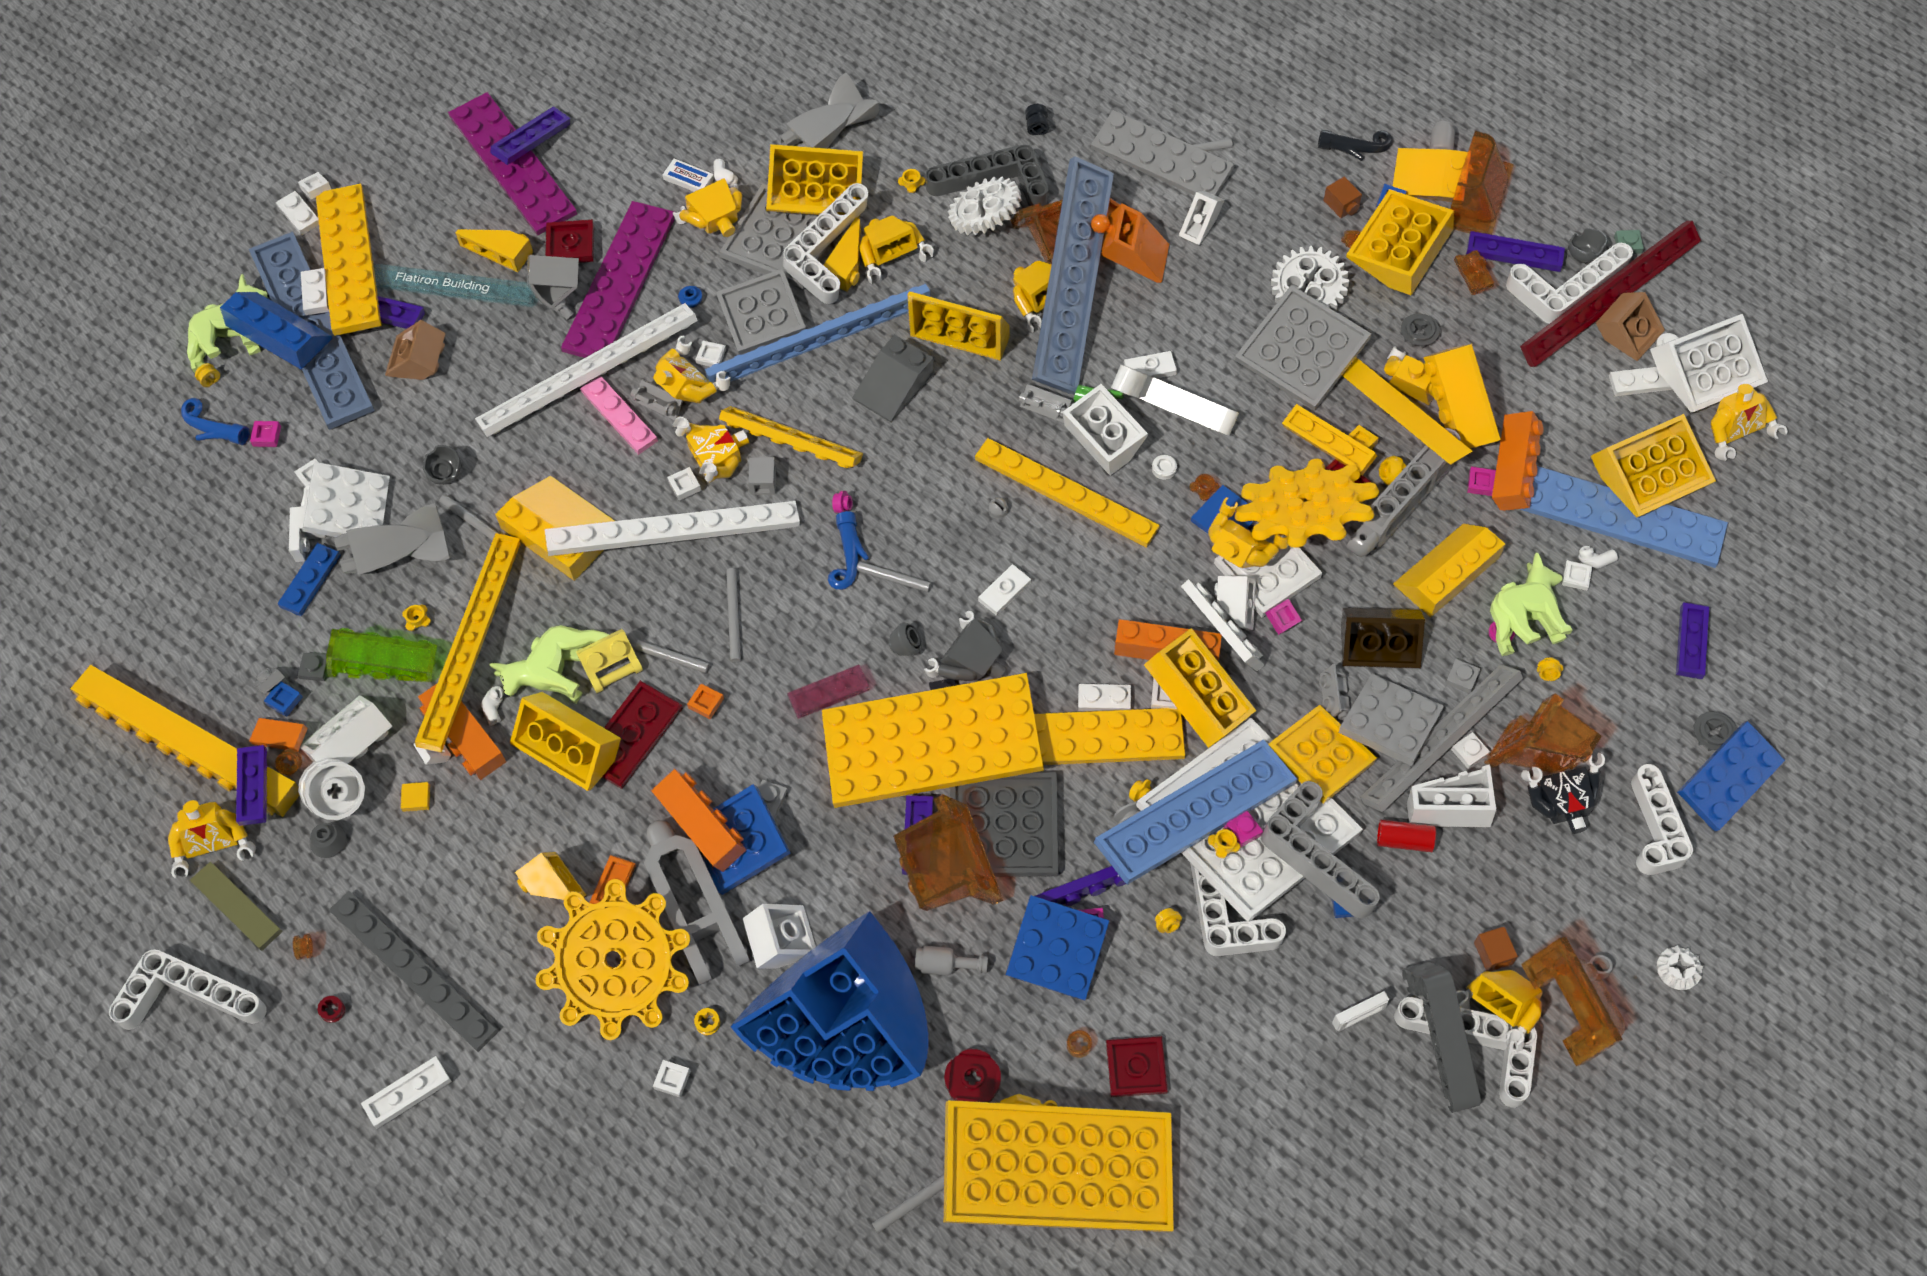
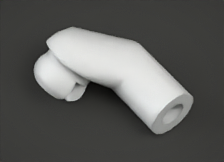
M716 159L713 163L715 180L719 181L725 178L727 184L733 187L734 184H737L738 177L732 171L725 169L724 160Z
M1583 546L1579 550V560L1583 564L1591 565L1594 568H1601L1618 560L1617 553L1613 549L1600 555L1594 553L1593 548H1590V546Z
M499 686L492 687L481 702L482 710L490 726L501 721L497 709L503 700L504 691Z

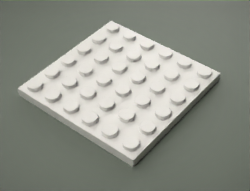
M1250 718L1140 798L1136 806L1142 811L1263 739L1267 744L1273 739ZM1298 780L1293 786L1249 811L1262 830H1264L1269 818L1301 785ZM1332 798L1324 804L1319 801L1314 812L1300 827L1302 831L1333 855L1359 836L1363 830ZM1209 836L1181 852L1247 922H1250L1305 878L1262 843L1261 837L1241 847L1237 853L1231 852L1227 854L1226 858L1216 856V850L1212 845L1208 844Z

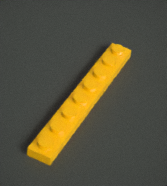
M989 438L986 439L975 455L976 461L1146 548L1159 530L1157 523Z

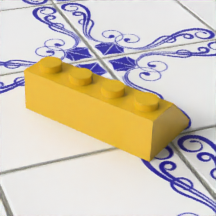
M1472 344L1449 348L1423 357L1425 361L1424 369L1432 384L1431 392L1437 401L1439 419L1444 424V427L1455 430L1460 436V441L1469 449L1501 440Z
M1462 524L1396 580L1393 585L1431 618L1500 558L1505 543L1487 527Z
M1192 628L1144 664L1208 748L1256 712V709Z
M544 692L522 697L510 744L583 789L590 791L615 761L621 738Z

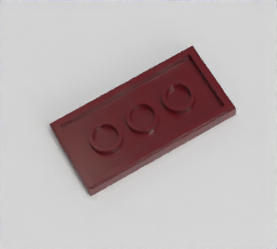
M640 680L604 727L620 737L621 740L615 761L602 778L623 789L683 709V706Z

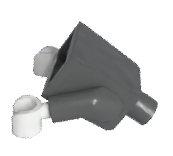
M972 611L965 613L966 618L969 620L959 618L960 627L963 630L940 660L943 664L939 665L934 658L928 660V663L935 667L931 670L924 668L926 675L931 678L939 675L940 677L969 682L979 680L985 673L994 679L1001 678L1006 671V668L996 661V658L1002 651V647L999 645L1000 642L994 627L979 618H974Z

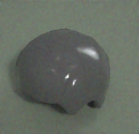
M1586 228L1578 236L1574 233L1569 241L1568 250L1574 259L1583 263H1590L1604 253L1608 239L1599 230Z
M437 445L433 451L425 455L423 471L431 482L435 484H449L459 476L461 460L457 451L452 447Z

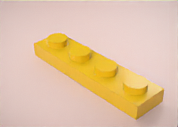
M1298 404L1294 406L1282 422L1283 427L1346 466L1355 465L1362 476L1377 457L1376 452Z

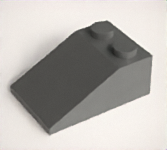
M894 334L878 353L852 399L887 421L892 422L934 374L933 357Z

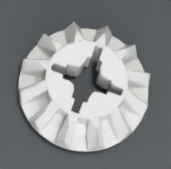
M1678 945L1673 948H1667L1657 960V972L1661 980L1671 988L1677 990L1691 989L1702 978L1703 966L1699 962V956L1690 952L1689 948H1680ZM1678 959L1683 966L1690 967L1685 969L1683 976L1679 969L1672 967L1678 963Z

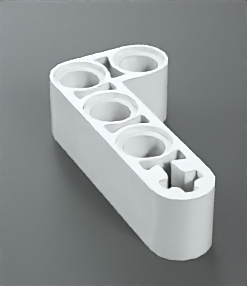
M1645 764L1638 769L1632 778L1631 785L1655 842L1644 847L1637 857L1636 865L1642 873L1654 875L1682 867L1692 855L1693 847L1661 771L1655 765ZM1651 801L1659 803L1661 808L1654 806ZM1662 825L1669 827L1671 832L1665 831ZM1672 850L1680 852L1682 857L1676 856ZM1646 856L1653 857L1656 863L1650 862Z

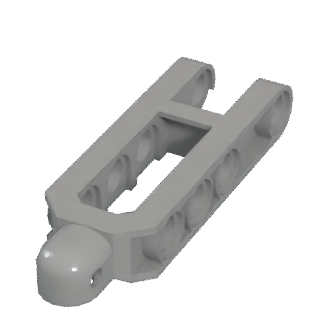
M1445 428L1448 432H1450L1453 436L1460 440V436L1455 430ZM1425 445L1370 506L1374 512V518L1363 522V525L1349 540L1347 549L1362 557L1369 554L1375 547L1383 546L1450 471L1452 464L1447 463ZM1406 490L1409 492L1407 496L1404 494ZM1390 507L1394 508L1393 512H1390Z
M657 820L651 823L646 833L651 848L644 865L656 892L663 895L666 900L665 911L673 929H684L690 935V943L683 951L698 984L701 985L712 980L695 942L715 932H721L737 967L750 962L695 843L691 839L676 835L672 826L666 821ZM674 850L687 857L705 900L712 911L711 914L689 924L686 923L660 867L663 860L662 856Z

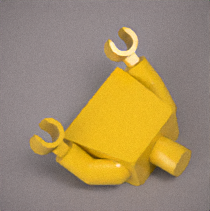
M1228 497L1223 500L1219 509L1220 513L1217 514L1208 530L1210 540L1214 543L1211 550L1240 568L1264 567L1279 552V549H1286L1288 547V537L1283 538L1281 537L1282 534H1275L1273 543H1269L1266 540H1255L1252 538L1251 531L1230 519L1228 520L1229 517L1233 516L1238 506L1237 502L1234 507L1228 506L1226 504Z

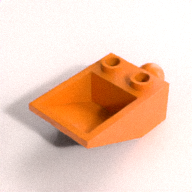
M1121 203L1108 217L1098 214L1092 218L1091 227L1093 231L1104 233L1101 256L1154 282H1162L1169 243L1142 213Z

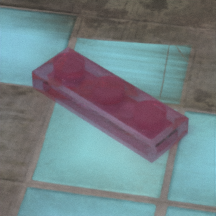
M856 665L787 693V696L797 719L870 689L860 665Z

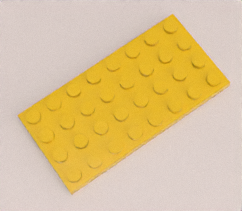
M1027 673L822 710L834 808L1044 771Z
M948 1100L945 1102L943 1223L1172 1232L1174 1231L1171 1113Z

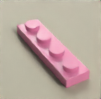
M600 375L580 388L584 396L638 455L658 442L656 435Z

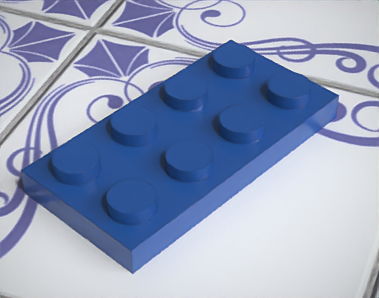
M1747 721L1738 727L1677 793L1714 831H1718L1785 760Z

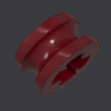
M327 996L319 1002L317 1011L324 1021L335 1023L343 1018L345 1005L338 997ZM331 1003L338 1007L337 1011L333 1010L335 1012L333 1015H329L325 1011L326 1008L329 1009L328 1005Z

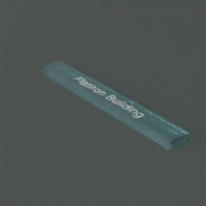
M373 263L377 288L533 307L535 296L528 288L527 282Z

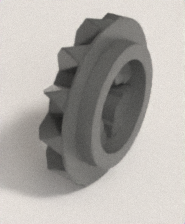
M1417 313L1403 320L1400 334L1403 335L1404 342H1410L1412 347L1420 345L1423 349L1426 345L1432 346L1434 341L1438 339L1440 329L1438 323L1432 317ZM1416 328L1418 330L1425 329L1423 335L1421 333L1414 334Z
M1706 712L1700 715L1693 725V736L1697 738L1699 745L1707 747L1708 751L1717 750L1736 731L1732 720L1719 712ZM1721 727L1718 736H1708L1711 731L1710 728L1714 730Z

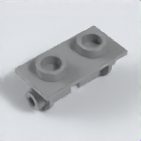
M642 379L639 388H633L631 391V396L635 402L673 420H676L683 400L675 399L666 390Z
M1030 384L1026 385L1024 393L1022 392L1019 397L1020 407L1063 423V411L1070 407L1072 402L1071 399Z
M1332 664L1320 674L1319 685L1322 688L1323 695L1322 707L1331 716H1338L1339 720H1344L1350 711L1349 698L1340 695V693L1346 694L1348 692L1346 674L1343 673L1342 669H1336V664Z

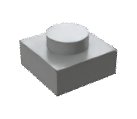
M1455 659L1445 684L1471 693L1480 668Z
M274 667L271 670L266 668L256 676L257 681L253 685L261 693L266 694L285 677Z

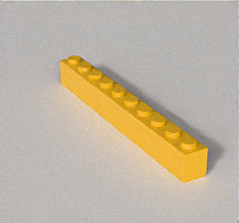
M91 664L70 688L77 696L75 701L87 709L90 706L96 708L95 712L105 720L115 719V724L126 732L132 729L137 732L135 735L147 744L150 741L156 743V748L165 755L175 754L177 756L176 759L184 766L189 768L191 765H194L198 768L196 771L203 777L210 780L213 776L219 780L217 783L227 791L237 790V749ZM268 766L267 814L273 816L276 813L283 817L299 797V787L294 781Z

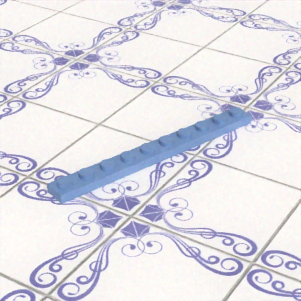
M926 284L913 287L906 292L892 295L885 300L869 304L857 311L848 312L839 318L825 321L813 328L804 329L795 335L781 338L777 342L760 346L746 354L737 355L733 359L714 364L705 369L707 379L714 383L716 382V374L720 371H725V379L731 377V382L909 313L908 292L930 297V290Z

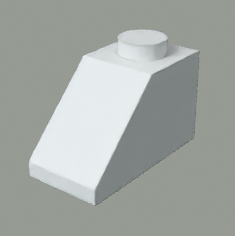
M1206 191L1196 192L1179 236L1200 245L1217 220L1225 200Z
M1218 576V583L1215 584L1214 588L1217 602L1240 628L1253 630L1256 579L1248 576Z

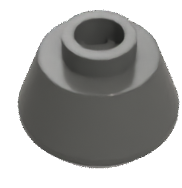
M902 622L890 634L889 647L900 656H915L922 647V640L918 630L912 624Z
M321 823L311 832L309 840L310 849L318 857H333L344 848L346 834L337 824Z

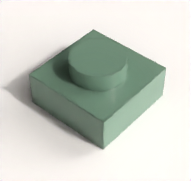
M1621 230L1615 232L1616 244L1626 243L1632 248L1633 254H1642L1643 244L1640 230Z

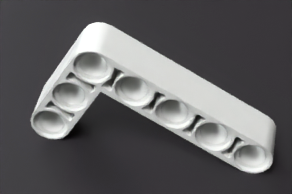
M859 183L849 186L784 249L783 267L785 271L826 304L837 301L840 281L815 258L866 209L868 190ZM853 197H860L861 200H855ZM837 212H844V213H846V214H845V215H839V214H837ZM828 227L830 230H823L821 228ZM806 242H812V243H814V245L809 246V245H806L805 243H806ZM796 257L799 260L791 261L789 258ZM814 272L816 275L809 276L806 273ZM825 287H831V288H833L834 290H833V291H826L824 288H825Z
M1626 243L1613 245L1556 290L1528 266L1516 264L1510 270L1506 287L1509 292L1537 316L1550 324L1627 266L1631 260L1633 250Z
M1120 365L1111 388L1122 393L1140 398L1230 436L1239 414L1229 408L1124 365Z
M1191 864L1203 942L1209 954L1224 956L1275 950L1281 946L1286 934V928L1280 920L1262 919L1250 922L1229 923L1225 898L1216 889L1212 893L1205 892L1202 887L1205 885L1212 886V884ZM1208 911H1215L1220 917L1212 919L1206 913ZM1274 931L1278 934V938L1271 939L1265 932ZM1247 934L1250 936L1251 941L1243 942L1239 939L1238 935ZM1220 937L1224 943L1216 945L1211 941V938Z
M155 949L149 950L141 957L109 1009V1016L123 1029H134L143 1021L164 985L250 1024L260 1022L266 1015L265 1004L254 993ZM162 961L161 965L157 969L153 970L154 965ZM185 972L184 976L176 981L177 976ZM208 982V986L203 991H199L200 987ZM146 986V989L141 994H138L139 989ZM232 993L229 1000L222 1002L225 995ZM251 1004H255L254 1009L246 1013L247 1008ZM131 1010L129 1016L122 1019L124 1013Z
M1414 997L1404 998L1394 1013L1396 1023L1404 1029L1430 1034L1423 1000ZM1460 1007L1463 1021L1469 1023L1471 1030H1465L1468 1043L1505 1050L1499 1090L1500 1099L1508 1107L1516 1108L1527 1099L1531 1091L1537 1041L1535 1027H1533L1529 1034L1525 1033L1527 1042L1524 1043L1521 1051L1516 1052L1518 1041L1513 1040L1506 1046L1508 1032L1512 1029H1518L1517 1026H1511L1497 1015ZM1402 1009L1412 1010L1415 1014V1017H1406L1403 1014ZM1487 1027H1494L1498 1031L1499 1036L1490 1035ZM1512 1060H1519L1523 1064L1524 1070L1516 1069L1512 1064ZM1508 1087L1517 1088L1521 1097L1512 1096Z

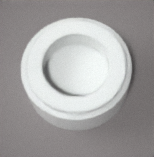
M1160 455L1154 459L1152 472L1157 478L1163 480L1170 479L1176 473L1177 463L1171 456Z

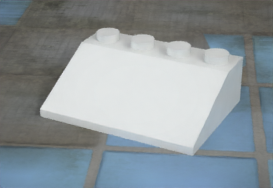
M1743 314L1650 349L1658 372L1691 413L1720 402L1724 397L1736 393L1741 384H1749L1754 388L1768 382Z

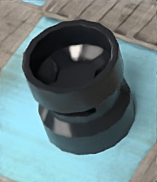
M1038 103L1028 106L1025 110L1027 132L1032 136L1046 134L1050 129L1046 106Z

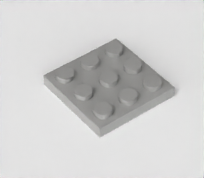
M783 269L716 292L739 355L751 352L760 346L777 342L781 338L795 335L806 329Z
M1372 673L1341 724L1339 733L1412 767L1439 719L1444 706Z

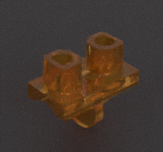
M1477 250L1466 255L1455 256L1454 261L1471 295L1483 293L1485 289L1494 286V281L1486 268L1487 261L1484 257L1480 256Z

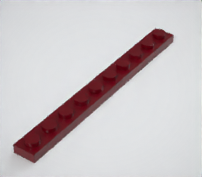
M1693 220L1682 223L1520 345L1528 365L1536 367L1598 320L1622 293L1635 292L1698 244L1701 240Z

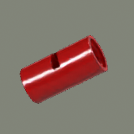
M1380 819L1377 846L1432 853L1435 846L1436 827Z

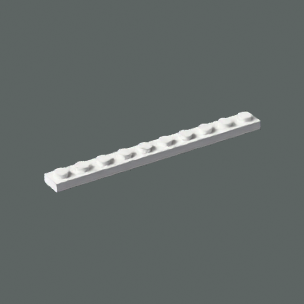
M684 303L480 415L475 420L486 437L496 434L510 424L520 421L528 414L542 409L548 403L562 398L566 393L575 388L581 387L586 382L605 374L615 366L625 363L633 356L647 351L653 345L667 340L671 335L680 330L688 328L691 324L698 321L696 315Z
M796 501L551 528L545 529L548 556L786 529L799 526L800 520Z

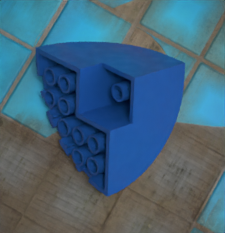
M870 911L831 935L794 963L758 995L730 1026L754 1052L758 1049L772 1060L770 1064L775 1067L781 1066L794 1072L793 1076L812 1084L814 1081L829 1084V1088L851 1091L852 1088H866V1091H875L876 1087L886 1085L894 1087L907 1083L921 1076L928 1054L927 1019L917 984L896 944Z

